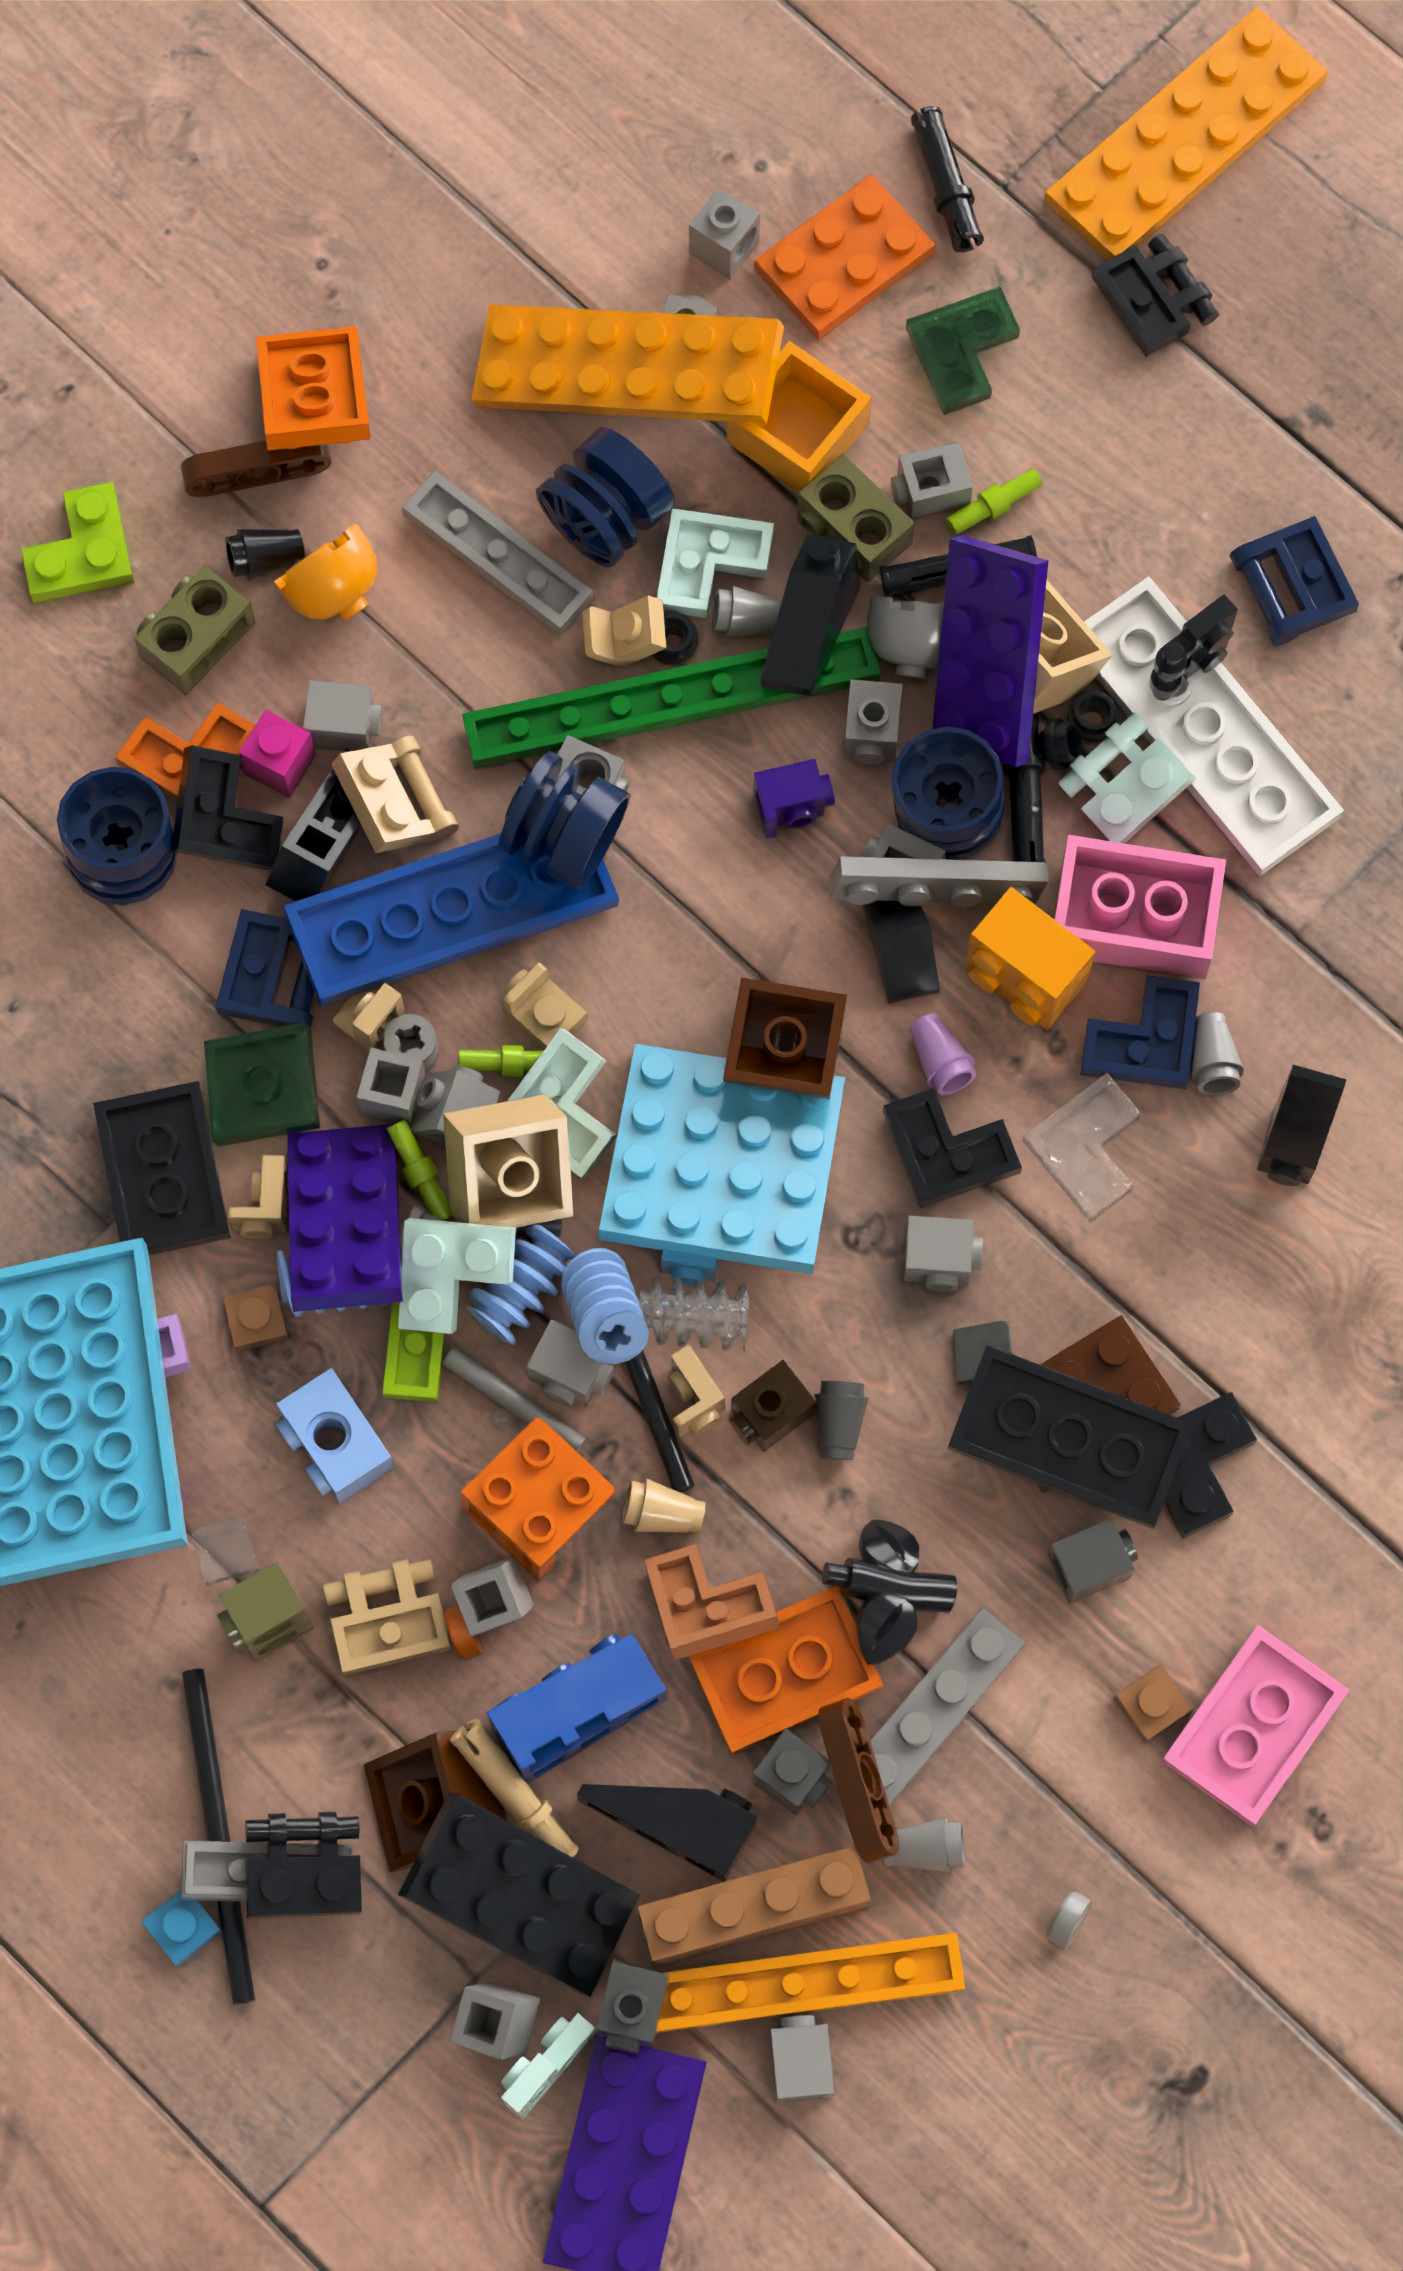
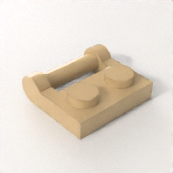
M413 736L402 737L387 745L340 753L331 764L375 853L442 840L454 834L459 828L453 812L445 810L418 757L421 749ZM400 766L426 820H419L393 767Z

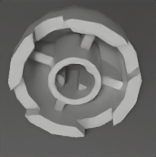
M871 596L867 616V634L872 649L881 659L897 664L896 675L926 679L928 669H938L944 605L921 601H901L900 603L892 601L893 598Z

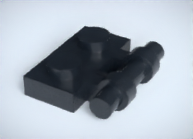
M1165 234L1157 235L1148 243V247L1155 257L1146 260L1138 246L1135 245L1093 268L1092 279L1145 357L1189 333L1191 324L1184 315L1185 313H1194L1203 326L1210 324L1219 316L1218 311L1210 301L1212 293L1204 282L1196 281L1186 266L1188 258L1179 246H1172ZM1169 277L1179 292L1171 296L1159 278Z
M1225 594L1183 625L1182 632L1157 652L1154 669L1149 680L1150 688L1156 699L1161 701L1170 699L1179 691L1182 676L1187 680L1200 669L1203 673H1208L1217 667L1227 656L1226 648L1228 641L1234 634L1232 628L1238 609Z
M318 1812V1818L286 1819L285 1813H272L267 1815V1819L245 1820L246 1843L267 1842L268 1858L247 1859L245 1861L247 1919L360 1915L362 1912L360 1855L337 1856V1840L359 1839V1817H337L336 1812ZM318 1840V1857L287 1858V1841Z

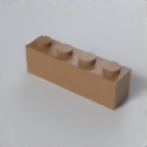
M854 1845L640 1905L637 1908L652 1967L656 1968L866 1909L870 1906L871 1897L859 1855Z

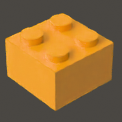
M788 341L779 353L767 424L727 422L726 442L799 492L842 454L845 455L868 427L872 398L791 341Z
M1010 887L971 933L965 968L969 971L968 976L971 981L980 989L989 994L996 991L1011 1003L1010 1009L1019 1019L1031 1026L1038 1023L1048 1031L1087 985L1096 951L1014 888Z

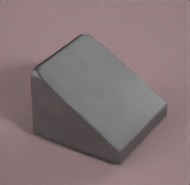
M996 1321L953 1329L957 1384L972 1383L987 1344L1012 1354L1010 1321Z

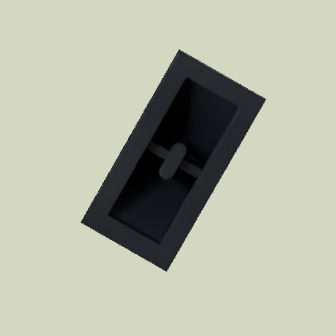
M875 901L863 905L888 1004L938 993L940 987L930 923L921 905L905 906L899 901Z

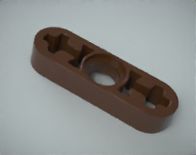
M266 441L197 454L184 460L180 468L186 493L195 497H207L312 476L328 469L332 461L328 444L267 451Z
M850 1698L822 1706L818 1712L819 1727L855 1848L860 1857L867 1863L896 1855L899 1850L898 1833L863 1716L858 1706Z

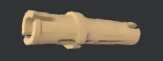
M478 1718L467 1722L470 1728L468 1732L464 1726L460 1727L452 1735L450 1742L460 1751L511 1816V1824L574 1857L579 1847L571 1840L551 1814L552 1805L546 1797L538 1798L482 1726V1722Z

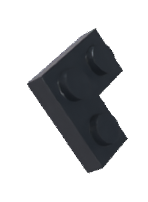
M194 745L184 748L171 851L272 870L279 853L283 816L235 807L241 755Z
M934 1088L883 1106L884 1116L920 1208L1021 1173L1022 1166L1003 1119L952 1136Z
M1232 1392L1177 1417L1193 1424L1164 1503L1183 1539L1230 1517L1234 1512L1210 1465L1254 1445L1257 1438Z

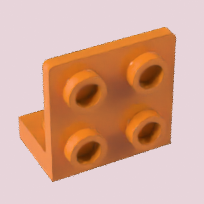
M537 1417L461 1491V1509L511 1556L515 1555L517 1562L540 1582L554 1568L555 1554L614 1496L615 1488L543 1419Z

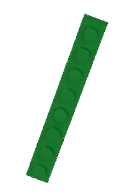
M867 627L839 633L812 696L850 688V679L880 681L881 673L875 651L870 644ZM769 648L463 713L462 717L473 766L476 769L546 754L548 751H559L567 735L587 744L810 696L761 687V676Z

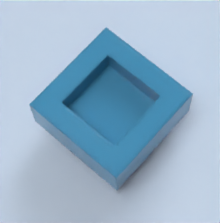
M663 1249L661 1259L662 1273L671 1274V1281L687 1286H701L703 1279L715 1281L718 1265L716 1257Z
M181 1890L141 1921L177 1967L181 1966L222 1932L198 1900H181Z

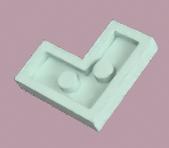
M672 508L657 598L663 600V612L707 618L715 571L766 579L774 523Z
M560 1028L508 1101L546 1094L567 1116L570 1170L580 1178L586 1179L617 1137L615 1133L576 1105V1102L607 1060L566 1029Z
M415 1218L405 1220L402 1252L403 1302H400L398 1329L452 1334L457 1330L459 1280L506 1285L513 1282L516 1227Z
M579 2013L576 2014L570 2023L564 2017H561L540 2042L547 2048L544 2054L538 2053L531 2062L524 2056L521 2057L502 2080L501 2084L507 2090L501 2097L505 2106L521 2120H524L596 2034L595 2027Z

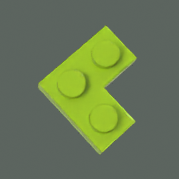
M113 481L63 491L72 538L21 548L33 603L134 582Z

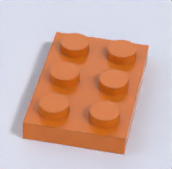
M870 174L755 259L754 270L819 341L934 255L936 244L876 178Z
M357 326L256 337L267 451L371 440Z
M834 1586L777 1611L776 1615L780 1625L778 1629L687 1656L731 1756L778 1736L785 1729L791 1730L818 1718V1712L822 1706L845 1698L857 1701L883 1689L884 1685L875 1665H867L862 1656L858 1643L857 1626L844 1597L841 1595L839 1587Z

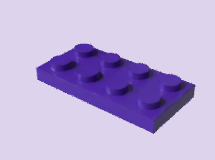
M960 535L951 538L949 541L932 729L948 726L969 730L988 742L999 757L1000 762L1018 767L1028 763L1049 561Z
M393 1124L287 1134L290 1289L293 1312L403 1302L397 1149L386 1129Z
M596 2035L543 2264L572 2271H659L707 2061L640 2046L638 2054L629 2053L605 2046L607 2038Z

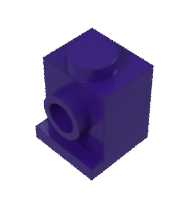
M815 759L754 773L753 792L766 839L776 837V829L780 825L786 824L789 828H800L810 825L817 820V817L824 815L825 807L835 805L830 777L828 774L820 776Z

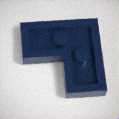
M1147 975L1140 1025L1088 1018L1080 1075L1186 1089L1189 1082L1200 982Z

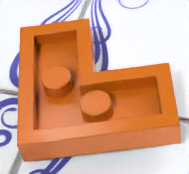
M217 702L190 741L186 742L145 716L115 756V759L122 768L134 769L152 779L162 793L178 801L184 748L194 745L239 755L240 749L252 732L255 724Z

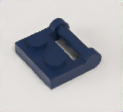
M1316 516L1245 543L1233 550L1229 555L1236 571L1243 572L1269 624L1266 632L1273 646L1286 644L1300 634L1357 612L1359 602ZM1273 556L1300 612L1287 616L1261 563L1263 559Z
M241 909L215 1008L217 1014L278 1026L297 1034H309L314 1018L309 1012L315 992L302 959L289 1007L275 1004L290 942H295L286 918Z

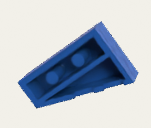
M618 1634L609 1636L589 1650L591 1656L572 1666L570 1663H566L547 1674L541 1683L524 1692H518L486 1712L493 1733L513 1766L528 1784L667 1699L666 1687L633 1634L622 1639L619 1638Z

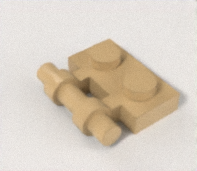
M405 1559L393 1562V1568L362 1576L359 1570L343 1574L344 1580L323 1585L328 1606L349 1601L352 1614L330 1619L344 1676L452 1650L439 1593L417 1598L414 1585L436 1580L431 1559L409 1564V1560ZM398 1589L399 1603L369 1610L367 1596Z

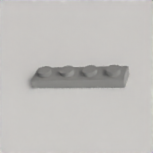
M434 471L402 506L404 517L560 636L594 599V591L437 471Z
M840 856L829 879L830 899L847 900L856 905L870 904L875 901H899L905 906H919L927 902L951 903L955 907L967 908L978 904H997L1010 887L1036 905L1049 882L1047 863Z
M985 1608L979 1611L870 1740L889 1806L1025 1646V1642Z

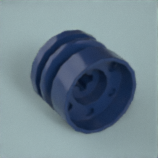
M600 427L573 452L576 467L565 463L559 466L554 471V478H548L536 489V497L548 519L570 544L595 563L609 568L623 557V549L628 550L637 543L635 528L644 531L651 529L674 506V495L661 472L638 447L616 431Z
M946 726L924 731L905 745L895 760L891 779L899 829L946 850L945 859L947 860L968 858L987 847L1001 828L1005 809L1004 783L999 757L988 742L969 730ZM944 798L946 801L952 802L957 798L959 805L954 807L952 804L947 803L940 807V800Z
M548 751L540 759L532 772L526 775L515 792L505 815V824L499 838L498 849L513 856L527 839L521 861L530 866L538 860L547 848L552 850L547 875L580 892L596 872L613 842L627 811L631 794L600 777H597L582 795L577 793L582 769L572 763L558 779L563 759Z
M108 767L91 771L72 783L60 801L57 825L71 876L81 890L102 903L127 905L144 901L161 890L174 872L177 852L171 851L173 830L165 796L153 780L134 769ZM122 843L125 849L118 850L115 845Z

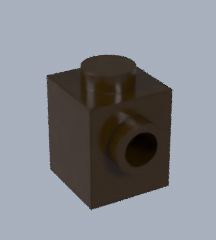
M782 1360L731 1398V1411L734 1415L729 1418V1421L736 1433L747 1445L755 1441L761 1450L765 1452L812 1417L816 1412L817 1401L787 1363Z

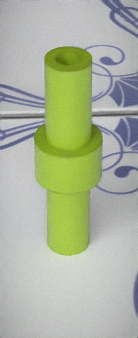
M1032 468L1002 486L995 483L979 492L976 501L945 518L948 529L956 536L986 518L993 521L1010 511V504L1042 486L1039 474Z
M501 1045V1050H459L458 1066L467 1067L475 1071H498L501 1077H523V1072H529L543 1051H524L523 1045Z
M406 1119L386 1128L405 1164V1167L401 1170L411 1188L417 1187L431 1216L441 1220L453 1216L450 1211V1204L435 1177L440 1173L430 1154L424 1156Z

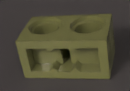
M844 454L838 457L798 492L797 518L803 529L809 535L856 543L859 575L867 582H870L880 573L881 566L887 567L913 543L915 523ZM834 498L843 501L846 506L839 510H831L822 503L825 500ZM865 533H873L878 535L882 541L874 545H867L862 543L858 537Z
M205 565L194 576L187 575L177 584L172 592V599L159 613L154 611L145 617L137 629V636L134 638L140 658L186 696L256 623L251 602ZM206 603L221 605L220 609L212 615L197 613V610ZM180 639L186 642L185 646L179 651L166 652L162 650V647L170 640Z
M278 1561L219 1594L226 1610L217 1614L218 1619L237 1652L240 1653L248 1648L255 1661L260 1660L314 1629L303 1605Z

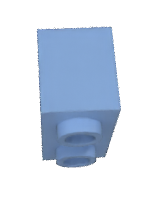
M332 1368L276 1403L283 1419L275 1425L292 1451L302 1446L312 1464L306 1467L305 1470L322 1496L331 1491L339 1504H341L395 1468L390 1454ZM338 1428L346 1433L345 1440L339 1448L323 1450L316 1445L318 1436L325 1429Z

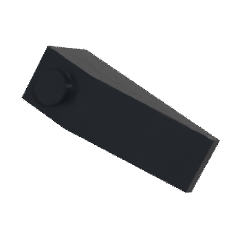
M806 535L790 570L761 676V687L812 696L860 589L856 543Z
M345 748V750L343 751V753H344V752H350L351 750ZM333 768L281 846L265 884L294 901L324 892L362 827Z
M1293 1064L1272 1111L1257 1170L1268 1173L1267 1177L1270 1180L1282 1185L1297 1186L1299 1182L1309 1184L1320 1159L1345 1087L1346 1079Z
M582 1784L577 1793L580 1803L722 1882H725L752 1834L758 1818L749 1812L753 1806L751 1802L725 1788L718 1795L709 1789Z

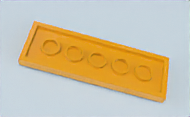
M1256 7L1045 192L1044 202L1102 256L1109 260L1135 245H1141L1326 81L1328 70L1260 8Z
M489 304L471 400L480 408L767 424L784 326L779 319Z

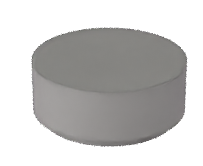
M1076 1891L1070 1892L1050 1925L1047 1933L1048 1941L1067 1950L1079 1932L1090 1910L1092 1900Z

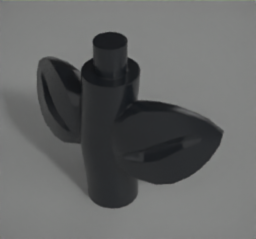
M871 1520L863 1528L859 1538V1550L862 1560L847 1558L844 1565L826 1562L822 1571L823 1584L840 1587L842 1596L864 1601L857 1615V1637L862 1656L867 1665L880 1664L905 1649L917 1631L915 1611L950 1613L957 1595V1580L954 1575L915 1572L919 1564V1544L915 1536L907 1529L885 1520Z

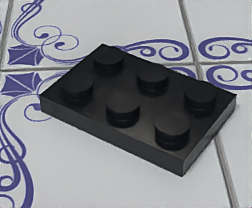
M199 1081L93 1103L120 1242L143 1238L147 1244L149 1255L231 1238Z

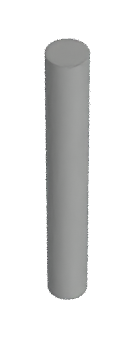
M453 1347L444 1358L443 1366L529 1425L535 1418L539 1417L576 1452L579 1453L585 1445L586 1438L456 1347Z

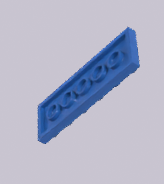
M500 833L284 905V916L321 1007L381 987L384 982L389 984L618 907L619 896L604 860H602L587 885L579 892L547 875L552 850L547 848L538 860L530 866L521 861L527 839L520 849L511 856L498 849Z

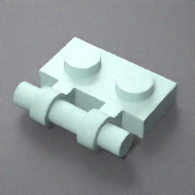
M1136 712L1121 725L1117 722L1105 732L1108 737L1089 755L1084 757L1081 754L1075 759L1074 763L1070 764L1073 769L1058 782L1060 787L1071 798L1087 784L1096 795L1081 810L1110 841L1124 844L1196 779L1159 737L1142 751L1134 740L1148 729L1149 726ZM1122 752L1131 763L1113 780L1107 783L1099 773Z

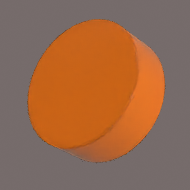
M459 1605L446 1608L444 1612L445 1624L459 1658L466 1661L484 1654L481 1635L470 1636Z

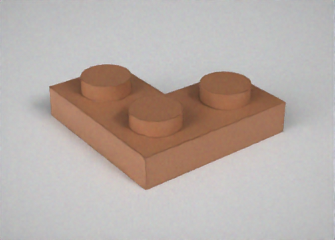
M697 1544L644 1560L673 1660L780 1628L763 1572L710 1588Z

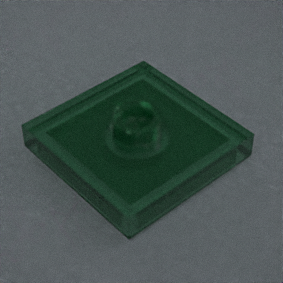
M306 1022L204 1041L211 1134L214 1144L219 1147L320 1128L311 1027Z

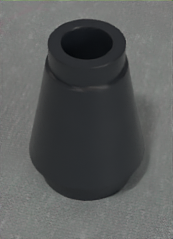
M238 529L237 535L226 536L225 538L228 564L233 577L245 576L247 580L292 564L295 561L303 560L305 557L303 540L299 529Z

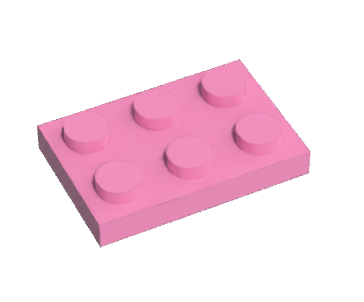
M1257 1625L1161 1762L1251 1827H1254L1345 1698L1349 1689L1264 1628Z

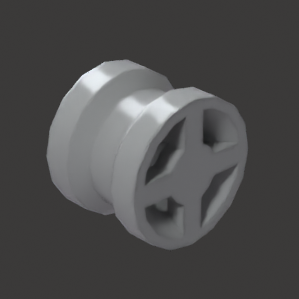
M403 1014L394 1018L387 1025L383 1035L385 1051L422 1059L425 1073H427L435 1065L438 1058V1042L432 1024L422 1016ZM414 1035H416L414 1039H409L407 1041L401 1039L402 1037L406 1039L408 1037H413Z

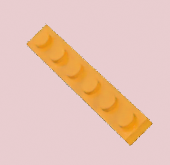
M957 1932L663 1972L668 1974L669 1981L656 2033L965 1991Z

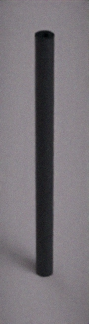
M204 1669L187 1670L182 1672L207 1839L208 1841L231 1842ZM217 1901L233 2005L255 2001L240 1901Z

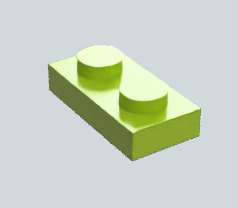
M400 1302L392 1303L383 1397L385 1399L438 1403L445 1333L398 1329Z

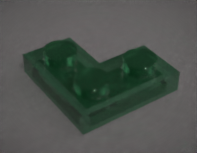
M1001 286L906 320V331L944 415L991 399L992 388L976 353L1019 338L1020 328Z

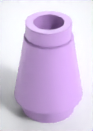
M935 1013L927 1014L912 1023L909 1030L913 1036L928 1086L936 1088L940 1095H950L967 1087L976 1077V1071L973 1068L975 1059L946 1025L940 1021L938 1015Z

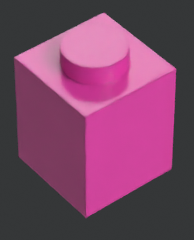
M266 709L239 751L243 771L246 776L289 799L316 756L310 732Z

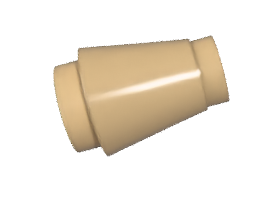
M647 1478L644 1479L643 1483L630 1481L623 1506L622 1524L634 1526V1532H691L699 1534L704 1519L705 1502L695 1500L693 1497Z

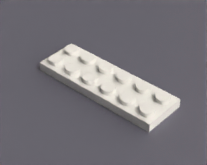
M1148 576L1084 621L1113 655L1095 678L1128 718L1136 712L1149 726L1142 735L1150 745L1159 737L1196 777L1187 787L1188 791L1260 877L1342 818L1344 809L1222 663L1208 673H1203L1200 669L1187 680L1182 676L1179 691L1170 699L1161 701L1154 697L1149 680L1154 669L1156 654L1161 647L1182 632L1183 625L1187 621Z

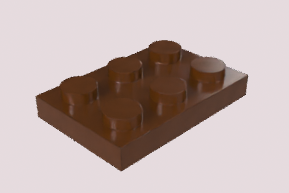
M1122 1315L1040 1364L1168 1415L1179 1410L1181 1403ZM1037 1484L1042 1494L1049 1490V1488Z

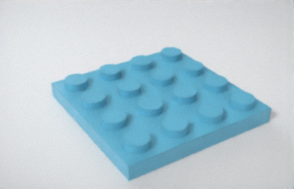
M635 1044L599 1226L598 1240L658 1250L667 1249L716 1257L720 1260L813 1274L846 1077L834 1075L830 1099L723 1082L727 1058Z

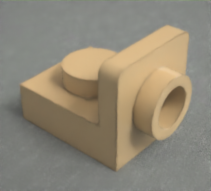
M647 595L613 612L594 606L582 611L585 653L591 659L624 668L666 649L662 599Z
M540 962L529 972L526 969L519 971L504 989L506 994L503 999L505 1015L544 1050L560 1028L566 1029L573 1034L588 1019L587 1012L549 979L548 969Z
M384 982L378 991L372 989L351 996L333 1018V1025L367 1051H370V1047L379 1049L384 1042L383 1035L387 1025L394 1018L406 1014L402 994Z
M262 1155V1172H253L251 1185L252 1203L260 1205V1207L228 1208L227 1219L232 1230L240 1231L242 1237L268 1239L273 1236V1232H287L289 1199L288 1164L284 1156Z
M688 1344L671 1355L672 1368L675 1372L668 1376L684 1403L692 1399L696 1403L673 1418V1426L679 1437L684 1436L690 1431L694 1436L707 1432L721 1421L722 1418L719 1413L725 1410L724 1396Z

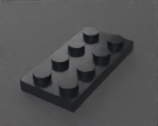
M987 1344L947 1449L1153 1529L1157 1523L1193 1424Z
M449 1792L398 1896L581 1995L591 1997L640 1894L463 1796Z

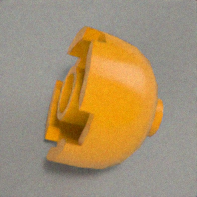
M354 524L333 542L324 544L285 572V575L273 581V584L288 604L305 617L325 620L339 614L345 622L369 605L364 595L369 592L376 582L378 573L376 555L357 524Z

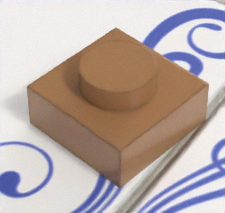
M276 1284L222 1296L236 1352L289 1340Z
M1161 1664L1114 1696L1115 1701L1144 1743H1147L1186 1717L1193 1710Z

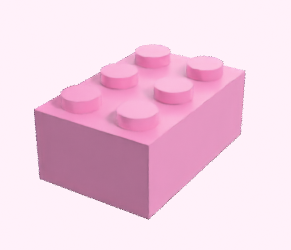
M1068 835L1062 860L1053 919L1096 951L1093 962L1205 979L1213 956L1226 860Z

